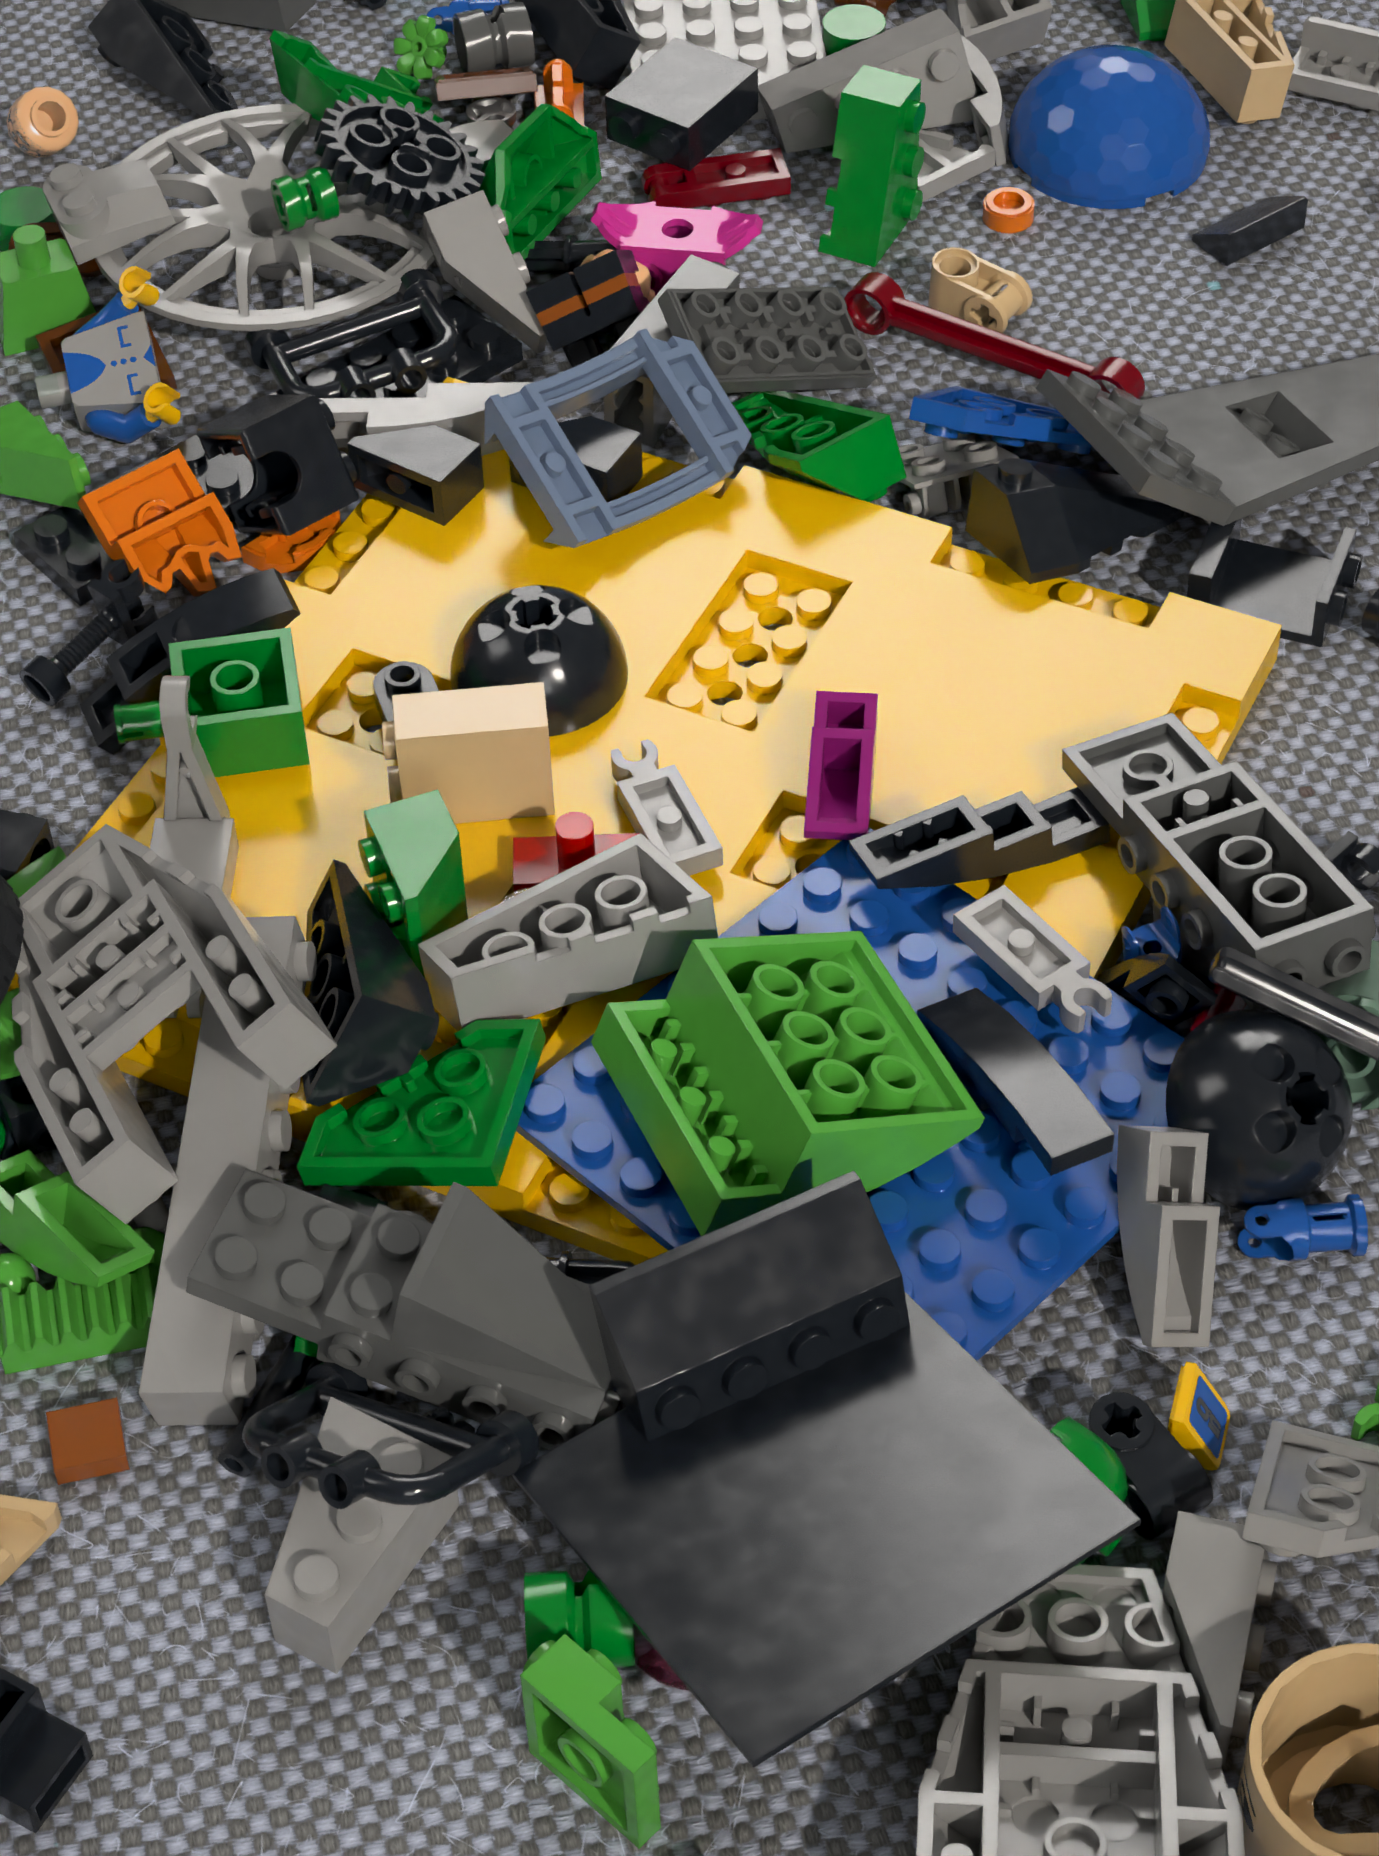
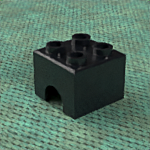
M264 395L197 429V436L208 460L220 454L226 455L232 451L234 456L244 454L253 467L254 480L250 491L243 498L228 505L240 532L290 536L359 499L354 486V482L357 481L356 468L349 456L339 450L331 432L335 429L334 416L328 405L323 400L317 399L316 395Z

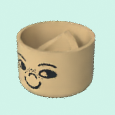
M1352 1643L1329 1647L1309 1654L1281 1672L1262 1695L1251 1722L1237 1790V1797L1243 1813L1245 1856H1379V1833L1338 1834L1324 1829L1314 1817V1802L1319 1792L1323 1789L1348 1783L1368 1785L1379 1790V1644Z

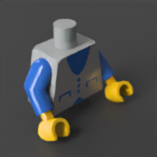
M137 266L125 269L119 279L120 292L72 336L65 338L61 342L66 371L35 377L42 409L73 403L81 430L93 432L94 434L125 444L133 443L156 428L170 427V425H175L180 421V410L170 405L172 401L180 398V393L161 382L144 311L138 312V303L144 306H151L159 300L158 288L145 283L151 278L150 272Z

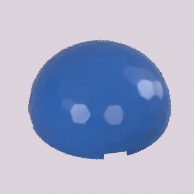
M1090 46L1053 61L1027 84L1019 96L1010 118L1008 136L1009 156L1014 168L1019 166L1031 177L1032 187L1057 200L1098 209L1137 208L1145 206L1146 198L1171 191V195L1174 197L1190 187L1199 178L1205 168L1210 150L1209 121L1206 110L1193 85L1172 64L1151 52L1130 46Z

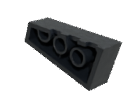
M515 0V2L522 1L524 3L531 23L558 59L564 60L571 66L573 79L578 83H583L585 86L592 87L596 84L612 90L641 43L620 0Z

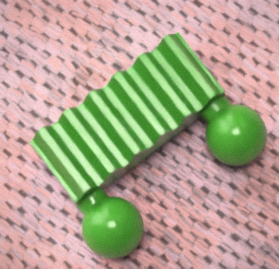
M150 1227L133 1229L155 1250L154 1261L98 1288L81 1284L73 1285L70 1281L57 1277L54 1288L45 1290L36 1282L35 1271L28 1261L15 1253L0 1254V1359L5 1375L146 1347L165 1234Z

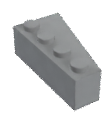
M941 8L758 85V93L770 129L786 153L834 145L841 92L863 64L921 79L920 102H924L926 105V114L921 130L972 121L970 100L978 97L960 31Z

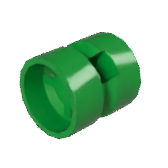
M588 1570L582 1582H574L567 1571L530 1572L524 1574L527 1660L540 1645L549 1640L557 1642L566 1634L586 1652L590 1649H596L604 1654L616 1668L636 1667L634 1623L590 1570Z

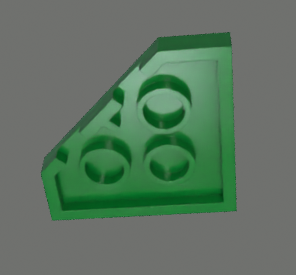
M540 1019L475 1020L454 1033L457 1040L455 1045L428 1061L421 1054L417 1055L408 1073L375 1085L377 1092L347 1110L338 1103L316 1116L297 1164V1169L304 1185L451 1186L453 1182H456L463 1186H498L546 1041Z

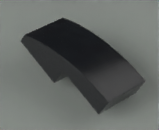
M1150 953L1128 959L1103 971L1096 979L1157 1021L1162 1019L1171 1028L1214 1005L1218 994L1173 957L1164 953Z

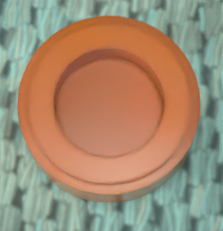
M1002 187L988 193L983 200V222L990 229L1001 233L1024 231L1034 221L1035 201L1029 193L1019 188Z

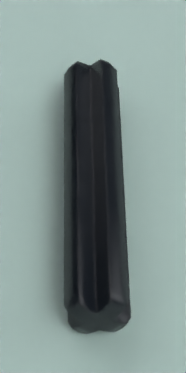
M1223 946L1213 958L1208 977L1211 983L1379 1061L1378 1016L1232 947Z

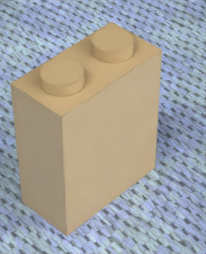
M544 682L392 695L394 721L382 722L385 760L397 759L398 766L387 767L391 803L438 789L455 824L555 815Z

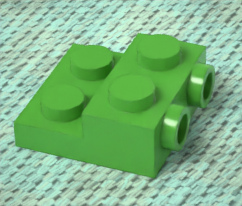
M564 1634L557 1642L549 1640L540 1645L529 1657L524 1666L523 1673L520 1674L529 1752L640 1849L661 1828L656 1746L648 1733L638 1723L624 1717L622 1678L614 1664L596 1649H590L586 1652Z

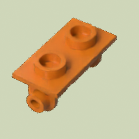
M553 59L543 69L544 85H537L538 92H534V107L536 109L541 104L552 105L574 118L581 126H585L583 83H573V71L567 62L562 59Z

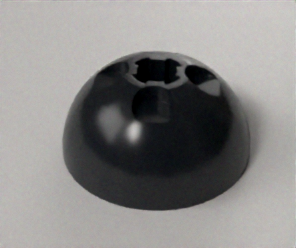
M531 585L511 589L497 595L482 605L467 621L459 634L450 666L452 690L544 682L549 736L570 733L599 720L620 700L628 680L626 652L617 630L608 617L585 597L564 588L547 585Z
M1237 1010L1224 1012L1203 1021L1182 1042L1175 1054L1167 1079L1168 1127L1209 1133L1204 1190L1209 1195L1230 1207L1245 1211L1258 1205L1276 1204L1283 1199H1302L1318 1188L1330 1176L1344 1154L1351 1131L1353 1115L1350 1087L1339 1060L1315 1032L1274 1012Z

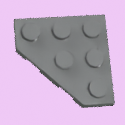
M1272 1420L1247 1511L1242 1539L1259 1543L1264 1550L1284 1557H1295L1303 1554L1322 1558L1379 1548V1446Z

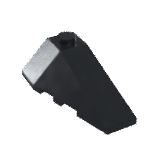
M109 0L89 24L88 28L100 44L97 49L105 60L116 67H124L198 115L205 117L215 113L238 109L233 95L219 84L224 78L221 68L208 62L209 57L213 54L209 42L187 12L161 0Z
M1006 458L1001 460L999 464L974 468L965 531L1026 582L1033 584L1078 574L1090 567L1092 556L1100 552L1111 556L1122 550L1124 539L1130 536L1147 537L1184 517L1185 511L1138 494L1119 475L1025 459Z
M333 859L307 911L306 942H313L317 957L316 976L311 981L307 999L313 1005L338 1045L319 1061L313 1069L307 1071L302 1076L306 1103L318 1107L408 1073L419 1051H426L432 1045L439 1026V1015L434 1010L428 982L346 863Z

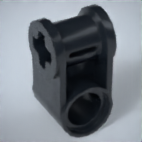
M1113 1392L1102 1396L1093 1404L1088 1418L1089 1430L1098 1435L1116 1452L1126 1470L1128 1491L1124 1504L1141 1519V1525L1133 1529L1139 1536L1146 1540H1153L1176 1525L1178 1511L1195 1514L1213 1501L1212 1485L1202 1465L1195 1456L1178 1443L1142 1399L1126 1392Z

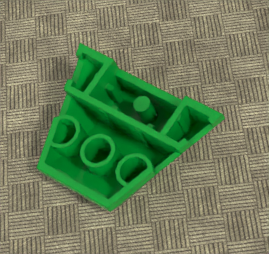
M275 29L269 38L281 93L292 104H296L305 112L310 113L312 118L317 121L323 118L326 108L333 109L336 100L347 104L349 97L352 95L365 103L368 94H372L380 103L384 104L388 96L393 97L398 106L405 108L408 102L414 103L415 111L420 114L430 110L433 105L430 98L424 95L423 97L417 96L416 92L421 84L415 77L382 66L374 81L337 69L310 41ZM434 114L432 120L436 121L437 123L444 121L442 118Z

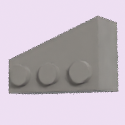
M946 0L949 19L959 29L960 34L976 46L988 61L1043 43L1053 10L1049 0Z
M330 1397L317 1436L324 1450L341 1456H346L355 1450H365L375 1457L382 1470L395 1474L413 1475L424 1473L452 1458V1456L333 1397ZM309 1476L304 1478L265 1592L275 1641L337 1674L459 1507L458 1490L446 1497L419 1505H394L364 1497L347 1508L337 1509L325 1501L319 1490L317 1479Z

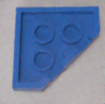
M952 386L913 397L909 419L926 423L924 432L931 435L955 439L958 437V433H977L992 435L991 440L1012 446L1023 447L1025 441H1043L1058 443L1057 448L1068 452L1090 454L1092 445L1055 408L959 386Z

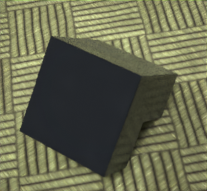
M0 1668V1814L37 1833L91 1760L93 1754L86 1732L46 1711L38 1687Z

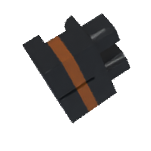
M615 249L573 269V272L562 274L526 291L553 352L564 351L572 367L603 354L604 351L598 338L613 332L617 342L650 303L644 297L635 274L639 269L632 250Z

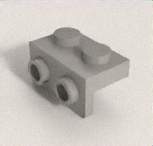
M1308 16L1303 24L1301 46L1293 58L1295 66L1288 90L1299 92L1309 98L1321 97L1346 103L1356 109L1379 111V31Z

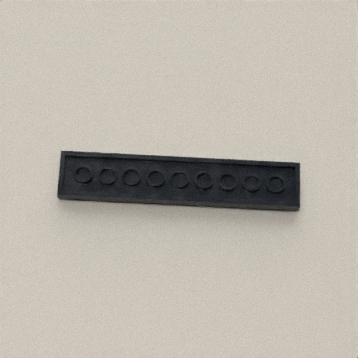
M453 295L442 301L440 306L457 332L459 341L455 354L445 364L426 372L427 381L419 391L406 394L399 391L395 383L376 389V398L426 397L428 383H443L447 377L468 383H483L523 361L522 343L458 296ZM421 317L395 326L324 366L311 371L309 374L301 377L300 380L308 386L323 385L334 381L336 374L344 367L358 366L365 370L385 363L388 355L398 348H409L413 352H417L432 346L437 340ZM279 389V390H277V391H275L274 393H271V394H269V395H284V394H283L282 390ZM196 434L96 488L98 489L179 448L204 493L207 495L214 492L230 521L233 522L235 520L228 505L243 498L250 491L254 480V472L250 461L244 454L234 456L233 452L230 451L226 455L220 454L208 460ZM62 506L13 533L17 551L79 606L93 600L87 585L94 578L100 580L103 569L114 561L105 552L84 514L79 509ZM130 572V574L120 582L126 581L132 573Z

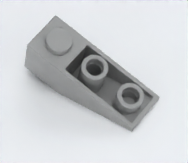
M481 190L424 212L423 234L434 255L443 279L537 354L545 351L547 337L526 294V291H528L526 283L530 282L529 271L520 252L512 254L504 237L509 235V229L499 205L490 206L484 191Z
M1178 1511L1162 1595L1180 1641L1179 1655L1187 1673H1192L1200 1695V1712L1207 1731L1214 1732L1223 1757L1222 1765L1225 1766L1231 1736L1241 1739L1247 1738L1255 1693L1240 1690L1243 1669L1258 1672L1266 1627L1252 1624L1255 1604L1270 1607L1278 1562L1263 1559L1264 1549L1259 1543L1242 1539L1243 1524Z

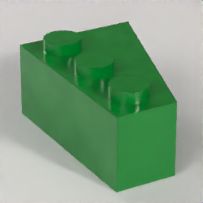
M863 64L841 92L832 157L841 159L838 187H829L827 189L825 205L834 207L831 229L827 234L820 236L818 252L875 267L909 220L914 221L917 218L923 201L922 191L917 190L918 174L924 160V148L919 146V131L926 114V105L924 102H920L921 79Z

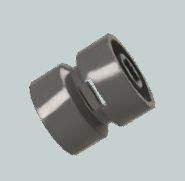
M522 1L496 5L491 15H487L481 8L454 13V39L463 73L495 70L496 65L500 63L505 69L532 66L535 63L533 32L527 9Z

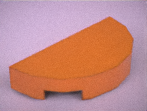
M338 510L290 536L260 535L241 547L243 562L260 571L271 568L276 569L280 573L305 570L342 525L340 511Z

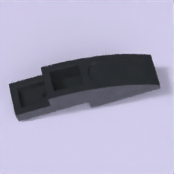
M271 568L215 588L156 620L107 657L106 660L113 676L80 704L97 746L114 755L126 745L119 744L114 705H128L159 700L162 677L172 676L168 643L282 629L298 617L301 613L281 573Z

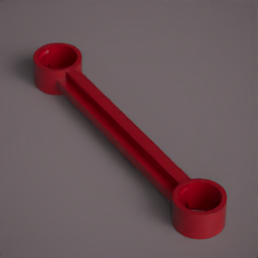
M880 272L865 274L844 298L853 325L858 330L869 335L882 334L891 325L1038 379H1042L1047 369L1067 377L1070 376L1072 371H1076L1094 380L1100 385L1102 391L1109 394L1111 393L1106 389L1102 380L1114 384L1117 388L1128 392L1138 400L1141 399L1145 391V382L1140 371L1125 359L1108 357L1100 361L1095 367L905 299L900 286L891 277ZM865 295L875 299L882 309L880 311L875 309L868 302Z

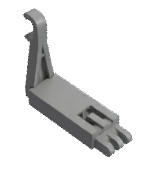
M163 676L160 685L159 708L167 748L164 818H155L150 849L170 863L176 862L185 867L204 882L219 886L231 898L239 849L234 818L230 817L228 806L196 734L197 715H189L188 692L190 689V676ZM202 988L191 996L186 1003L188 1018H202L206 995ZM178 1009L173 1011L166 1018H176L178 1014Z

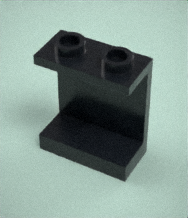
M1242 519L1225 526L1211 522L1189 572L1187 597L1282 625L1280 638L1322 647L1330 625L1340 627L1343 621L1348 601V592L1344 591L1345 587L1355 589L1359 578L1363 555L1354 553L1357 529L1344 528L1331 560L1240 540Z

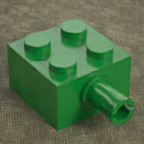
M291 627L168 643L171 675L190 676L188 711L189 715H197L196 734L215 777L310 764ZM159 700L128 705H114L115 725L119 744L164 737Z

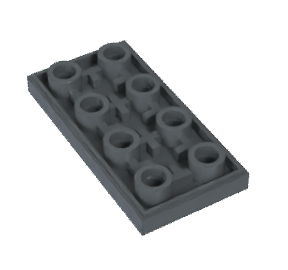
M836 287L666 289L657 300L672 336L694 341L725 393L867 388L877 378L868 358L867 348L859 338L848 314L846 302Z

